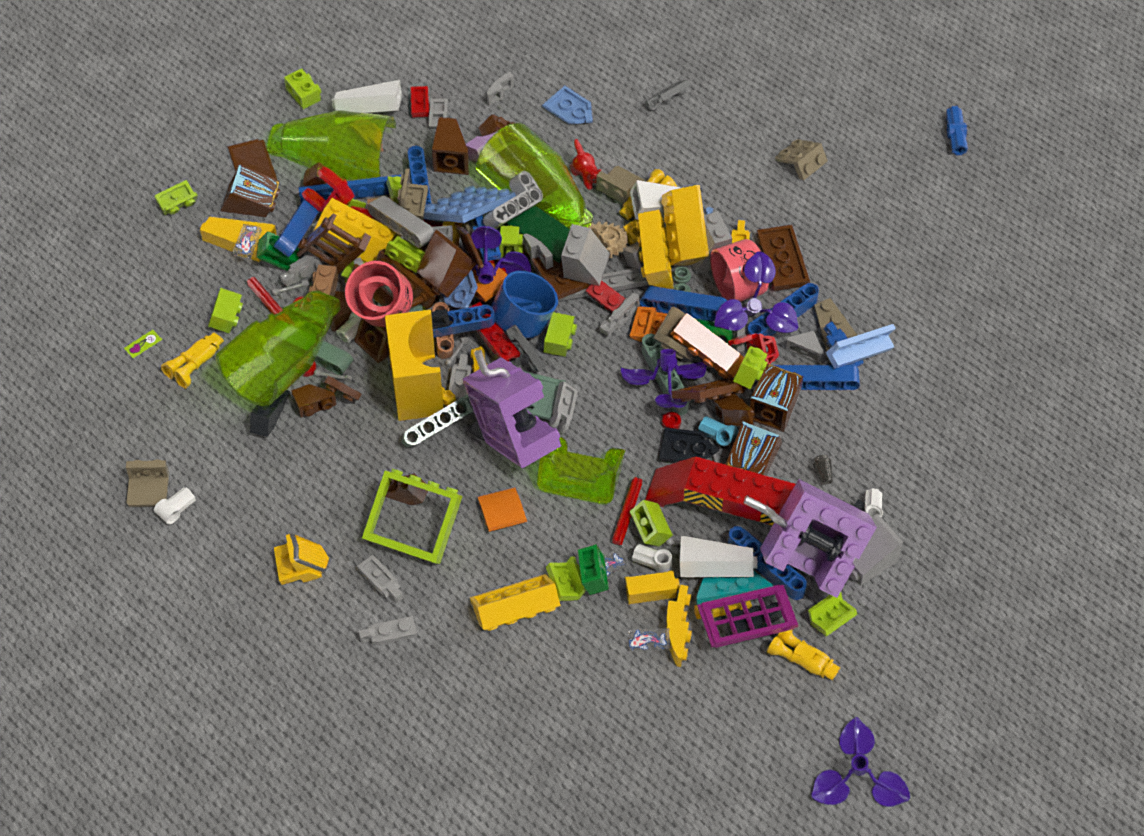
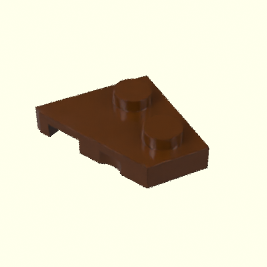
M329 375L325 376L321 382L326 385L325 388L334 393L336 391L343 393L342 397L351 402L354 399L359 400L362 393Z

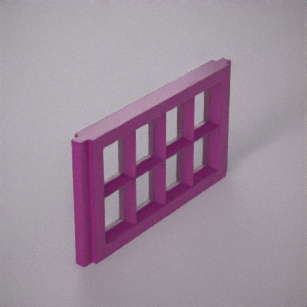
M776 585L703 602L697 606L711 648L789 631L798 627V622L784 585ZM775 595L779 607L766 609L762 598ZM758 599L762 611L749 613L745 602ZM741 603L745 615L732 617L728 605ZM724 607L728 619L715 621L711 609ZM781 610L785 623L772 625L768 613ZM764 615L768 627L755 629L751 617ZM747 619L750 631L737 633L734 621ZM729 623L733 635L720 638L717 625Z

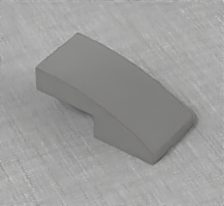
M511 72L501 76L487 91V104L489 106L502 100L503 92L514 87V76Z
M430 99L429 128H437L439 117L447 118L448 99Z
M527 233L524 234V248L531 259L539 257L546 269L553 267V255L548 248Z

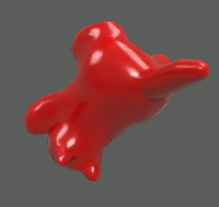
M575 139L574 146L577 155L570 164V171L575 176L581 175L584 186L591 190L593 183L597 184V175L601 169H597L594 157L590 153L584 152L578 139Z

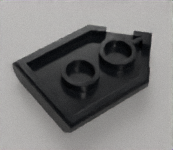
M665 428L659 461L676 463L695 456L708 459L719 452V449L709 441L704 432Z

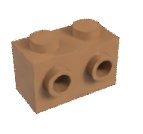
M318 264L317 272L314 271L313 273L314 284L309 288V297L312 298L313 307L330 308L331 298L334 299L338 283L337 267Z

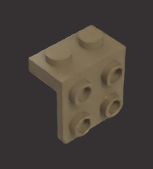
M801 139L794 140L790 146L781 150L775 157L777 162L794 164L800 180H805L828 162L821 143Z
M615 166L608 175L602 171L599 172L596 189L624 204L631 196L630 191L637 180L644 181V179L620 166Z
M406 169L405 174H401L400 185L402 186L398 191V205L423 220L428 186L410 184V169Z
M671 307L654 339L662 344V348L675 350L677 358L682 360L685 357L691 360L693 355L683 344L681 345L673 340V336L670 335L685 313L676 307Z
M166 460L126 461V470L129 477L127 505L129 507L156 506L160 500L167 499L169 470Z

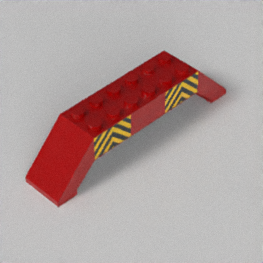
M695 456L657 468L645 500L658 503L663 508L664 505L685 501L773 526L774 522L766 514L744 504V498L748 496L770 507L779 515L795 483Z

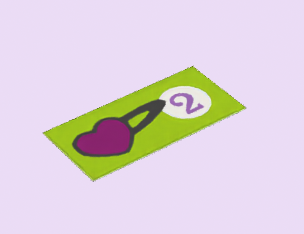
M151 330L124 349L132 358H135L162 339L154 330Z

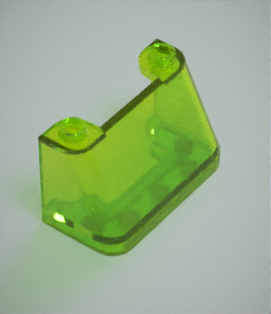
M560 437L561 446L540 458L537 486L541 491L600 504H608L613 500L626 450L610 448L605 454V459L568 452L567 441Z

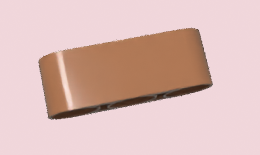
M438 302L434 304L432 312L444 309L449 311V308L445 303ZM453 334L435 337V348L438 357L442 359L451 357L454 349ZM441 346H448L450 349L444 350Z

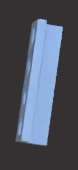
M894 324L836 342L826 354L834 369L887 352L894 348L888 335L896 328Z

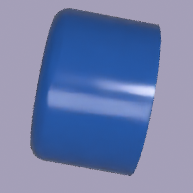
M527 271L512 272L505 277L492 301L491 307L494 310L495 323L505 332L513 325H516L526 339L536 337L542 333L558 305V296L551 284L539 275Z

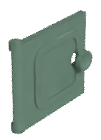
M526 372L541 381L544 398L529 405L533 409L527 407L526 409L534 416L550 420L559 383L566 382V380H558Z

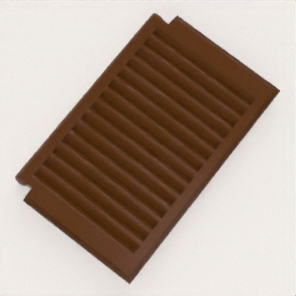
M255 139L227 146L235 171L241 165L277 180L264 140Z
M455 223L454 226L466 253L480 268H483L481 258L470 234L459 224Z

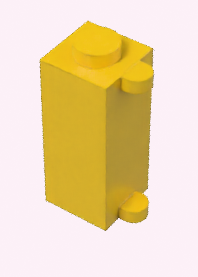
M672 570L662 573L624 577L628 604L676 598L677 590L680 589L679 579L674 577Z

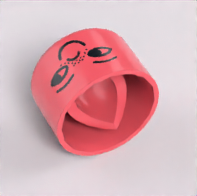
M743 239L713 249L711 252L710 263L714 281L722 297L727 300L736 299L742 302L751 299L756 291L758 282L749 281L744 273L746 262L756 252L760 251L752 240ZM762 282L757 296L767 291L769 283Z
M382 261L366 262L351 273L346 283L345 297L349 308L371 325L386 327L385 315L407 313L412 306L413 292L409 281L388 263ZM381 286H388L392 290L394 297L390 305L377 306L372 301L373 294Z

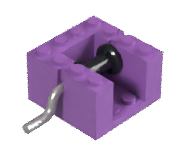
M475 351L474 354L480 369L462 380L486 444L521 468L559 448L561 444L558 430L549 426L547 422L541 421L526 409L529 405L544 398L541 381L502 357L487 365L482 351Z
M800 479L795 484L779 515L770 507L748 496L743 501L744 504L766 514L774 522L760 548L765 563L782 571L789 564L814 576L820 590L836 598L855 567L853 561L855 558L859 559L877 528L868 513Z

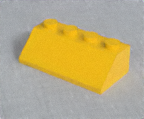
M700 185L673 189L663 194L662 205L671 265L690 266L709 257Z
M333 198L323 210L314 229L316 230L321 225L325 217L329 218L334 213L337 216L333 224L350 235L360 238L364 233L371 236L366 250L357 257H361V260L365 263L376 261L379 251L382 249L386 250L387 243L393 241L396 232ZM330 230L328 231V233L340 239L344 243L351 244L348 241L336 235L335 233L331 232ZM320 238L322 241L328 243L329 245L339 250H342L337 246L333 245L332 243H330L329 241L325 240L324 238Z
M660 210L639 213V221H636V228L640 232V236L637 237L639 247H642V251L639 252L641 263H644V267H641L643 278L646 277L649 285L674 290L669 247L666 239L667 232Z
M546 574L470 597L479 625L483 630L487 631L497 629L498 625L516 623L517 619L535 617L536 613L543 611L552 612L556 609L555 607L561 606L555 583Z

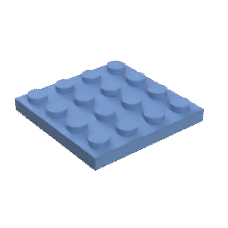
M469 186L464 188L465 191L455 192L449 198H441L435 204H427L425 206L424 219L465 223L494 210L516 197V194L509 191V189L497 190V188L486 189V187L475 188V186Z

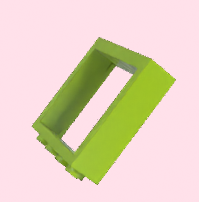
M393 468L391 472L385 470L362 538L440 564L463 496L458 495V490L447 487L446 490L439 488L440 484L428 481V484L420 482V477L410 474V477L407 478L402 476V471ZM391 479L451 498L433 553L373 533Z

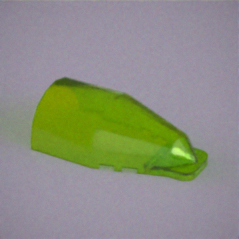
M343 110L287 121L284 124H275L269 134L267 150L272 156L283 157L309 168L320 162L347 181L381 177L380 153L385 128H396V122L393 116Z
M522 123L509 124L497 131L487 141L479 154L475 169L497 189H509V191H512L509 186L510 180L520 172L526 171L532 176L543 195L542 200L535 206L569 229H571L572 224L582 227H590L592 225L593 215L585 208L586 203L563 158L527 125Z
M311 291L302 299L283 307L282 312L275 315L271 313L267 315V319L251 323L216 354L220 373L227 384L240 397L252 404L260 406L271 405L313 365L333 322V317L340 311L339 299L321 291Z

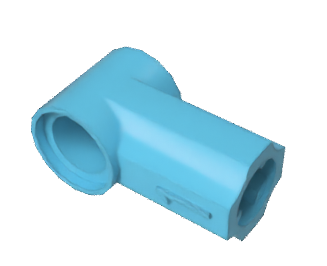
M707 416L703 418L698 428L699 431L715 439L722 446L735 442L739 433L737 427L733 425L727 426Z

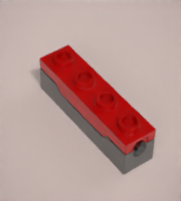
M478 302L471 307L481 306L482 303ZM485 314L482 318L487 319L491 315ZM465 318V322L472 320V318ZM496 323L489 328L472 331L494 361L502 357L508 362L512 360L511 363L514 366H520V352Z

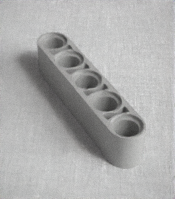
M383 195L367 205L372 217L415 246L421 247L431 241L434 234L433 228Z

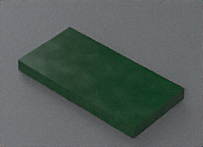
M534 205L503 224L505 226L519 227V234L524 235L527 233L548 248L554 260L558 263L562 261L561 255L570 229Z

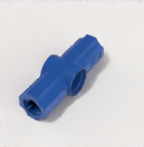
M951 106V108L946 110L948 123L947 138L950 139L952 153L963 155L968 150L966 140L967 124L963 121L962 109L958 108V106Z

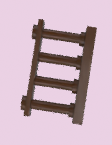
M333 213L329 218L325 217L321 225L306 239H301L297 246L299 248L297 256L300 257L304 252L308 251L329 264L328 266H336L337 273L339 274L366 250L371 236L366 233L360 238L350 235L333 224L337 216ZM330 230L331 232L335 233L336 235H338L339 237L343 238L351 244L344 243L340 239L328 233V231ZM320 238H324L325 240L329 241L330 243H332L333 245L337 246L342 250L339 251L326 242L322 241ZM315 244L316 246L320 247L321 249L333 255L334 257L331 258L330 256L326 255L325 253L318 250L312 245Z
M385 249L380 250L376 261L390 264L409 281L414 298L410 309L418 304H421L426 309L431 308L437 294L404 265L387 256ZM358 264L354 265L352 272L359 267ZM383 286L378 288L373 294V299L381 306L390 305L394 297L393 293H390Z

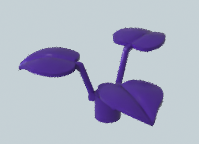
M489 226L478 227L472 232L471 238L475 247L484 248V262L482 263L484 267L478 268L475 265L472 269L476 270V275L481 283H491L493 276H496L498 268H505L507 274L515 271L531 272V266L527 257L515 251L506 253L505 258H500L495 268H493L492 264L487 262V248H496L501 244L502 236L500 232Z
M761 251L756 252L746 262L744 267L746 278L751 282H758L752 299L745 304L744 308H742L741 302L736 299L724 302L716 314L715 327L732 331L741 330L748 321L747 315L754 316L759 312L770 313L766 318V323L773 331L791 333L798 329L797 315L790 304L780 302L775 304L772 310L762 309V304L757 299L762 282H772L776 272L772 260Z
M663 349L660 351V359H657L654 372L647 369H625L621 367V375L630 384L644 385L648 384L649 380L655 379L658 369L661 367L663 371L668 372V394L658 395L655 398V403L665 408H682L687 405V402H680V399L672 398L671 371L674 368L677 375H682V377L688 379H696L705 375L707 365L699 362L678 366L676 351L673 349Z
M858 717L853 718L843 729L839 741L841 750L845 754H855L851 761V769L844 779H842L840 773L834 770H826L820 773L814 783L812 798L825 805L840 804L850 794V789L845 784L853 773L858 776L867 773L876 784L872 789V795L878 804L893 807L909 801V789L899 775L894 772L884 771L880 774L878 780L874 777L871 769L868 768L869 761L865 756L874 748V735Z

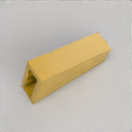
M209 217L200 227L203 241L258 262L261 260L256 258L258 240L267 231L277 235L276 227L273 224ZM247 226H256V235L253 236L252 234L250 236V242L255 241L254 245L250 248L251 253H242V249L236 247V244H241L243 237L246 235L245 233L250 232L246 228Z

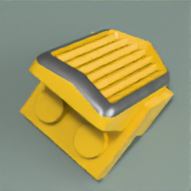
M293 533L286 535L287 544L274 547L278 577L281 585L300 579L302 582H308L321 578L330 560L319 543Z

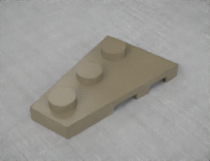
M831 298L814 304V311L826 352L830 349L827 344V334L824 331L826 324L833 322L837 329H841L845 333L847 338L857 336Z

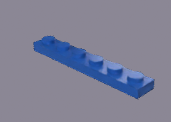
M388 176L347 181L348 187L351 188L355 196L353 199L388 195L389 190L386 183ZM328 184L300 187V202L302 203L304 200L302 193L307 188L314 190L325 200L328 199L334 189Z

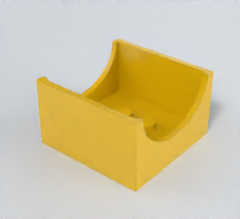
M431 310L385 315L398 420L430 417L443 409L440 367H429L422 364L427 360L435 358Z

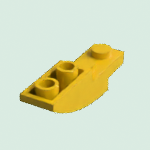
M681 584L677 602L670 600L668 602L666 621L667 641L677 667H681L682 660L686 661L688 648H685L686 642L690 643L692 631L688 630L689 622H686L688 612L684 611L685 606L690 605L691 594H688V586Z

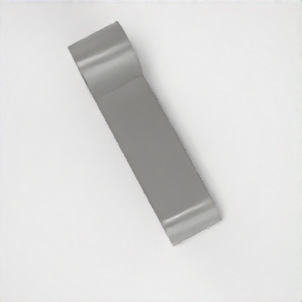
M522 171L510 180L509 186L512 192H515L516 197L488 213L483 219L486 227L489 226L496 229L542 200V192L528 172Z

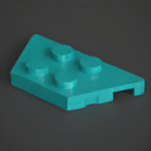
M753 571V577H704L696 597L697 605L703 602L772 587L773 584L755 571Z

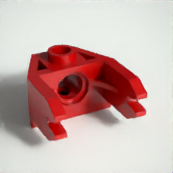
M324 166L317 173L322 180L334 189L328 199L325 200L310 188H307L302 193L304 199L321 212H323L332 198L348 206L355 197L351 188L348 187L347 180H342L333 171Z
M761 333L747 334L728 341L729 346L746 342L747 349L750 346L761 349L767 354L765 361L770 365L779 356L775 337L764 336Z

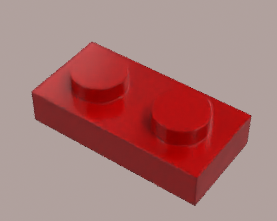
M428 86L411 87L412 117H429Z
M602 280L600 286L591 284L585 292L611 313L618 309L626 299Z

